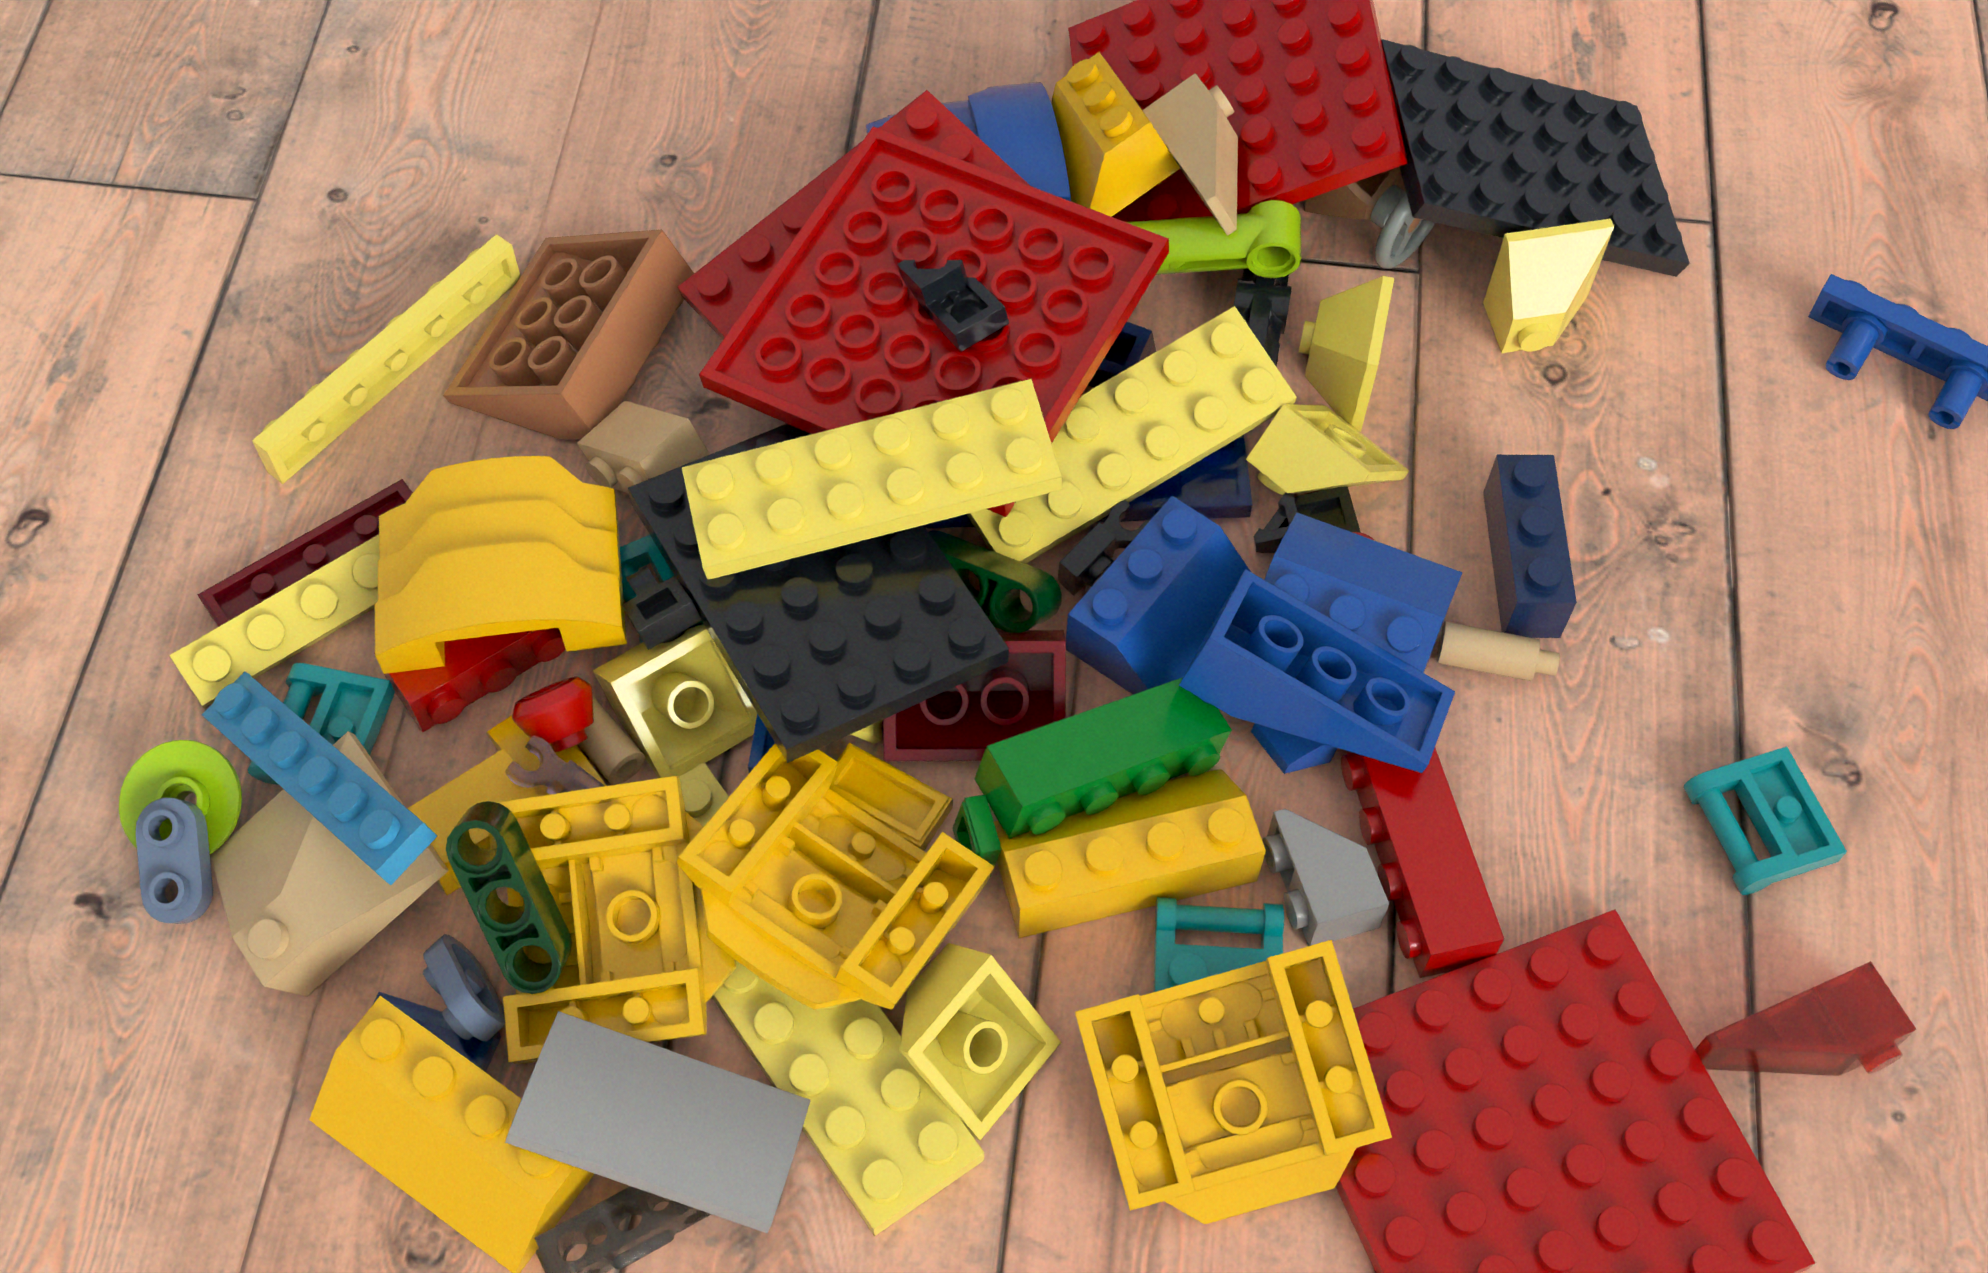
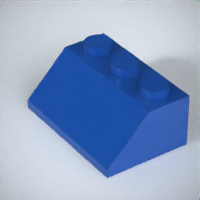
M1171 496L1068 613L1066 650L1131 694L1182 678L1215 616L1245 569L1248 571L1250 569L1218 524L1174 496Z
M1296 512L1273 556L1264 580L1424 673L1462 572Z

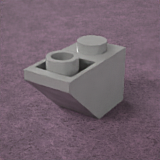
M1287 809L1273 812L1267 837L1262 839L1266 850L1264 856L1270 871L1273 874L1278 872L1281 874L1287 890L1283 897L1287 917L1294 929L1302 928L1308 946L1328 940L1336 941L1379 929L1389 902L1367 848Z

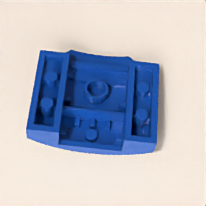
M1041 82L987 87L985 90L969 95L968 100L942 103L1030 186L1071 201L1066 163L1055 114L1048 93ZM888 115V117L867 124L866 133L868 134L873 126L879 128L894 115Z

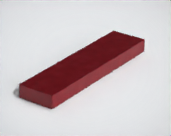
M401 479L197 595L219 627L379 535V516L405 504L413 492L405 481Z

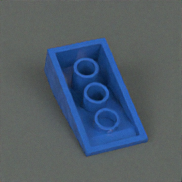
M1246 569L1215 616L1179 686L1198 696L1204 702L1217 707L1232 717L1420 773L1429 764L1455 691Z

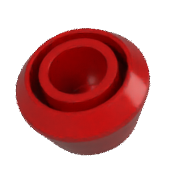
M578 676L545 686L515 702L512 720L537 746L550 744L554 753L573 747L588 738L584 729L594 722L592 686Z

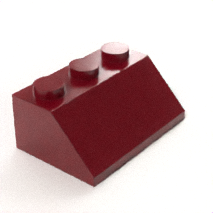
M997 630L1009 648L1008 663L883 719L884 761H981L988 745L1065 719L1066 639L1064 630H1028L1018 634Z

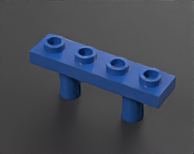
M1833 274L1829 276L1808 317L1842 333L1826 362V369L1832 375L1843 380H1853L1873 348L1945 381L1928 416L1934 423L1947 429H1956L1960 426L1976 397L1988 401L1987 345L1972 339L1960 329L1948 328L1920 315L1908 305L1896 304L1876 295L1858 282L1844 280Z

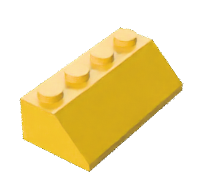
M1222 769L1205 772L1198 776H1187L1167 781L1161 788L1147 795H1139L1137 792L1118 798L1111 806L1099 813L1088 815L1083 811L1064 818L1058 826L1039 835L1029 831L1009 839L1000 822L994 821L1001 847L997 864L1018 938L1156 906L1157 897L1176 898L1177 901L1257 882L1266 851L1246 794Z
M379 996L335 1050L309 1118L312 1123L512 1273H520L594 1175V1173L505 1143L522 1098L382 996Z

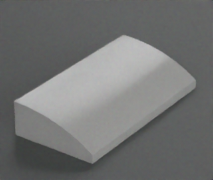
M558 1011L531 1074L505 1143L768 1233L791 1167L810 1099Z

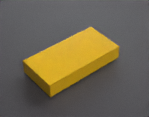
M850 742L837 759L839 763L830 789L924 851L952 810L953 799Z

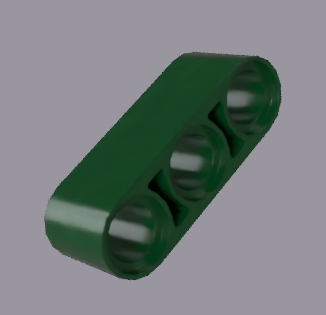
M929 531L931 537L994 627L1018 634L1047 621L1058 612L1062 602V593L1058 582L1052 575L945 532ZM969 570L977 576L980 583V592L970 583ZM1020 590L1025 592L1031 599L1033 605L1032 613L1022 605Z
M491 801L477 803L466 811L448 836L446 844L448 860L505 979L520 992L529 994L544 992L555 984L569 958L572 947L570 932L516 817L510 809L500 803ZM480 828L491 833L496 840L497 848L488 850L475 845L470 838L469 829ZM508 887L516 890L522 896L525 905L519 907L508 906L498 897L496 888ZM529 945L540 946L550 955L551 962L542 964L532 961L525 954L523 947Z

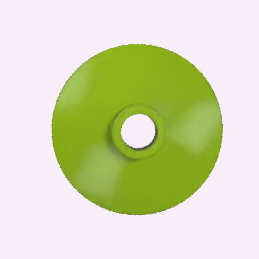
M191 740L165 742L144 753L128 771L119 796L120 821L126 836L134 847L137 848L136 823L139 815L147 805L161 798L184 800L189 794L194 793L197 798L196 806L202 811L206 819L210 855L219 849L233 832L239 819L242 805L240 781L229 760L215 748ZM169 818L160 825L159 832L163 840L168 838L172 832V822Z

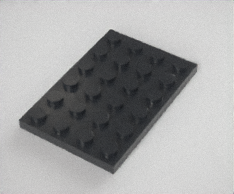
M1381 39L1407 164L1399 167L1413 218L1504 238L1506 233L1611 219L1614 229L1602 260L1675 277L1690 264L1682 242V235L1677 227L1668 200V193L1664 188L1655 161V154L1651 149L1642 122V115L1637 105L1627 101H1617L1594 95L1585 90H1575L1552 84L1543 79H1533L1510 73L1501 68H1491L1464 61L1455 56L1449 57L1433 53L1413 45H1403Z
M786 423L628 488L633 508L674 576L692 600L703 624L786 762L789 763L1008 663L1009 648L924 525L707 580L702 567L682 467L811 435Z

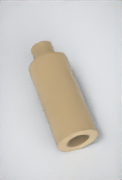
M1445 621L1439 639L1436 663L1532 681L1535 672L1556 676L1560 653L1541 650L1539 639Z
M593 696L594 722L584 729L588 738L577 745L610 784H621L640 770L644 764L645 755Z

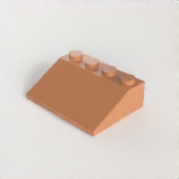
M662 229L545 238L443 396L451 404L557 439H582L619 406L626 392L634 385L638 372L650 352L659 343L660 336L675 310L684 301L678 286L691 277L694 272Z

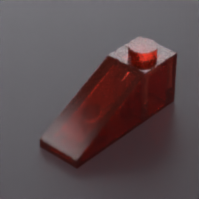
M1868 962L1706 1035L1695 1050L1705 1068L1709 1070L1841 1076L1863 1066L1867 1074H1872L1889 1066L1903 1056L1898 1046L1916 1030V1027L1872 962Z

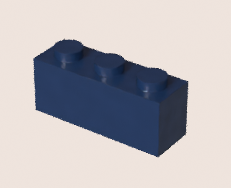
M1497 454L1483 495L1501 631L1530 638H1561L1577 601L1554 455Z

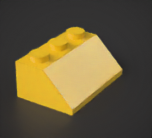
M1100 52L1090 59L1076 63L1065 77L1056 82L1051 104L1061 138L1071 202L1112 217L1180 169L1152 123Z

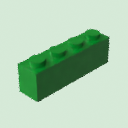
M1182 677L988 745L974 779L983 795L986 794L991 809L1009 839L1029 831L1039 835L1058 826L1064 818L1083 811L1088 815H1093L1107 809L1118 798L1134 792H1137L1139 795H1147L1158 790L1169 779L1185 773H1188L1190 776H1198L1207 772L1220 760V752L1232 729L1217 707L1204 702L1198 696L1179 686L1183 679Z

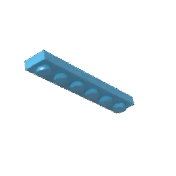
M246 671L234 683L224 687L216 696L214 703L202 714L204 718L388 884L392 885L437 837L424 822Z

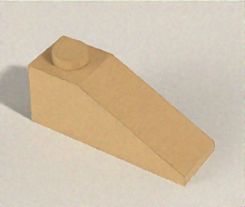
M1195 73L1142 111L1152 123L1179 165L1182 173L1228 236L1237 230L1238 137L1227 117L1234 113V110L1217 85L1208 90Z

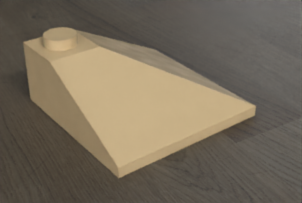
M347 732L333 744L336 749L403 805L355 734ZM284 789L231 835L219 849L211 854L232 938L264 987L306 997L449 871L430 844L398 879L390 885Z

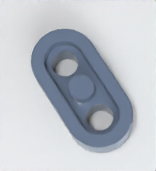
M175 798L155 800L143 809L136 823V844L142 903L148 914L160 922L173 924L190 923L200 918L206 912L213 896L206 819L202 811L189 801ZM169 818L172 822V832L168 838L163 840L159 832L160 825ZM174 880L178 885V894L172 902H169L165 896V889Z
M444 934L423 953L424 960L428 966L423 970V975L430 986L442 996L447 1006L442 1011V1015L451 1029L465 1040H470L474 1036L481 1041L487 1042L505 1026L504 1008L485 970L475 956L458 940Z

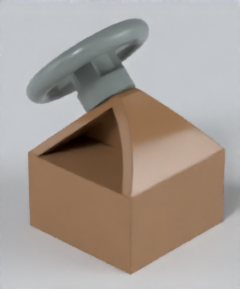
M1400 167L1303 201L1305 212L1351 219H1371L1373 223L1381 227L1382 230L1375 247V260L1380 267L1385 269L1394 268L1410 257L1435 225V222L1412 217Z

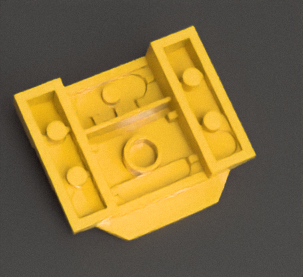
M550 456L489 458L431 470L405 504L379 516L380 560H378V602L375 603V657L383 674L445 667L444 641L559 628L566 652L627 644L625 612L622 607L624 599L614 488L582 483Z
M775 743L678 856L676 863L701 890L706 936L755 975L813 1010L860 999L892 1010L951 929L957 925L981 892L995 866L944 832L939 835L926 853L830 789L839 762L817 749L787 763Z
M671 776L496 802L510 809L516 817L572 940L569 958L559 978L551 988L535 994L520 992L516 989L515 995L503 996L508 1062L514 1064L537 1062L558 1011L648 1043L706 1035V1003L737 968V964L734 958L706 936L701 890L676 863L678 856L704 827L686 813L679 777ZM489 833L490 849H496V840ZM507 887L508 906H524V900L519 892ZM529 945L523 947L525 954L532 961L542 964L551 962L550 955L540 946Z
M1332 940L1271 956L1266 961L1164 990L1142 996L1136 994L1075 1012L1130 1211L1165 1201L1204 1225L1271 1205L1334 1189L1357 1147L1392 1138Z

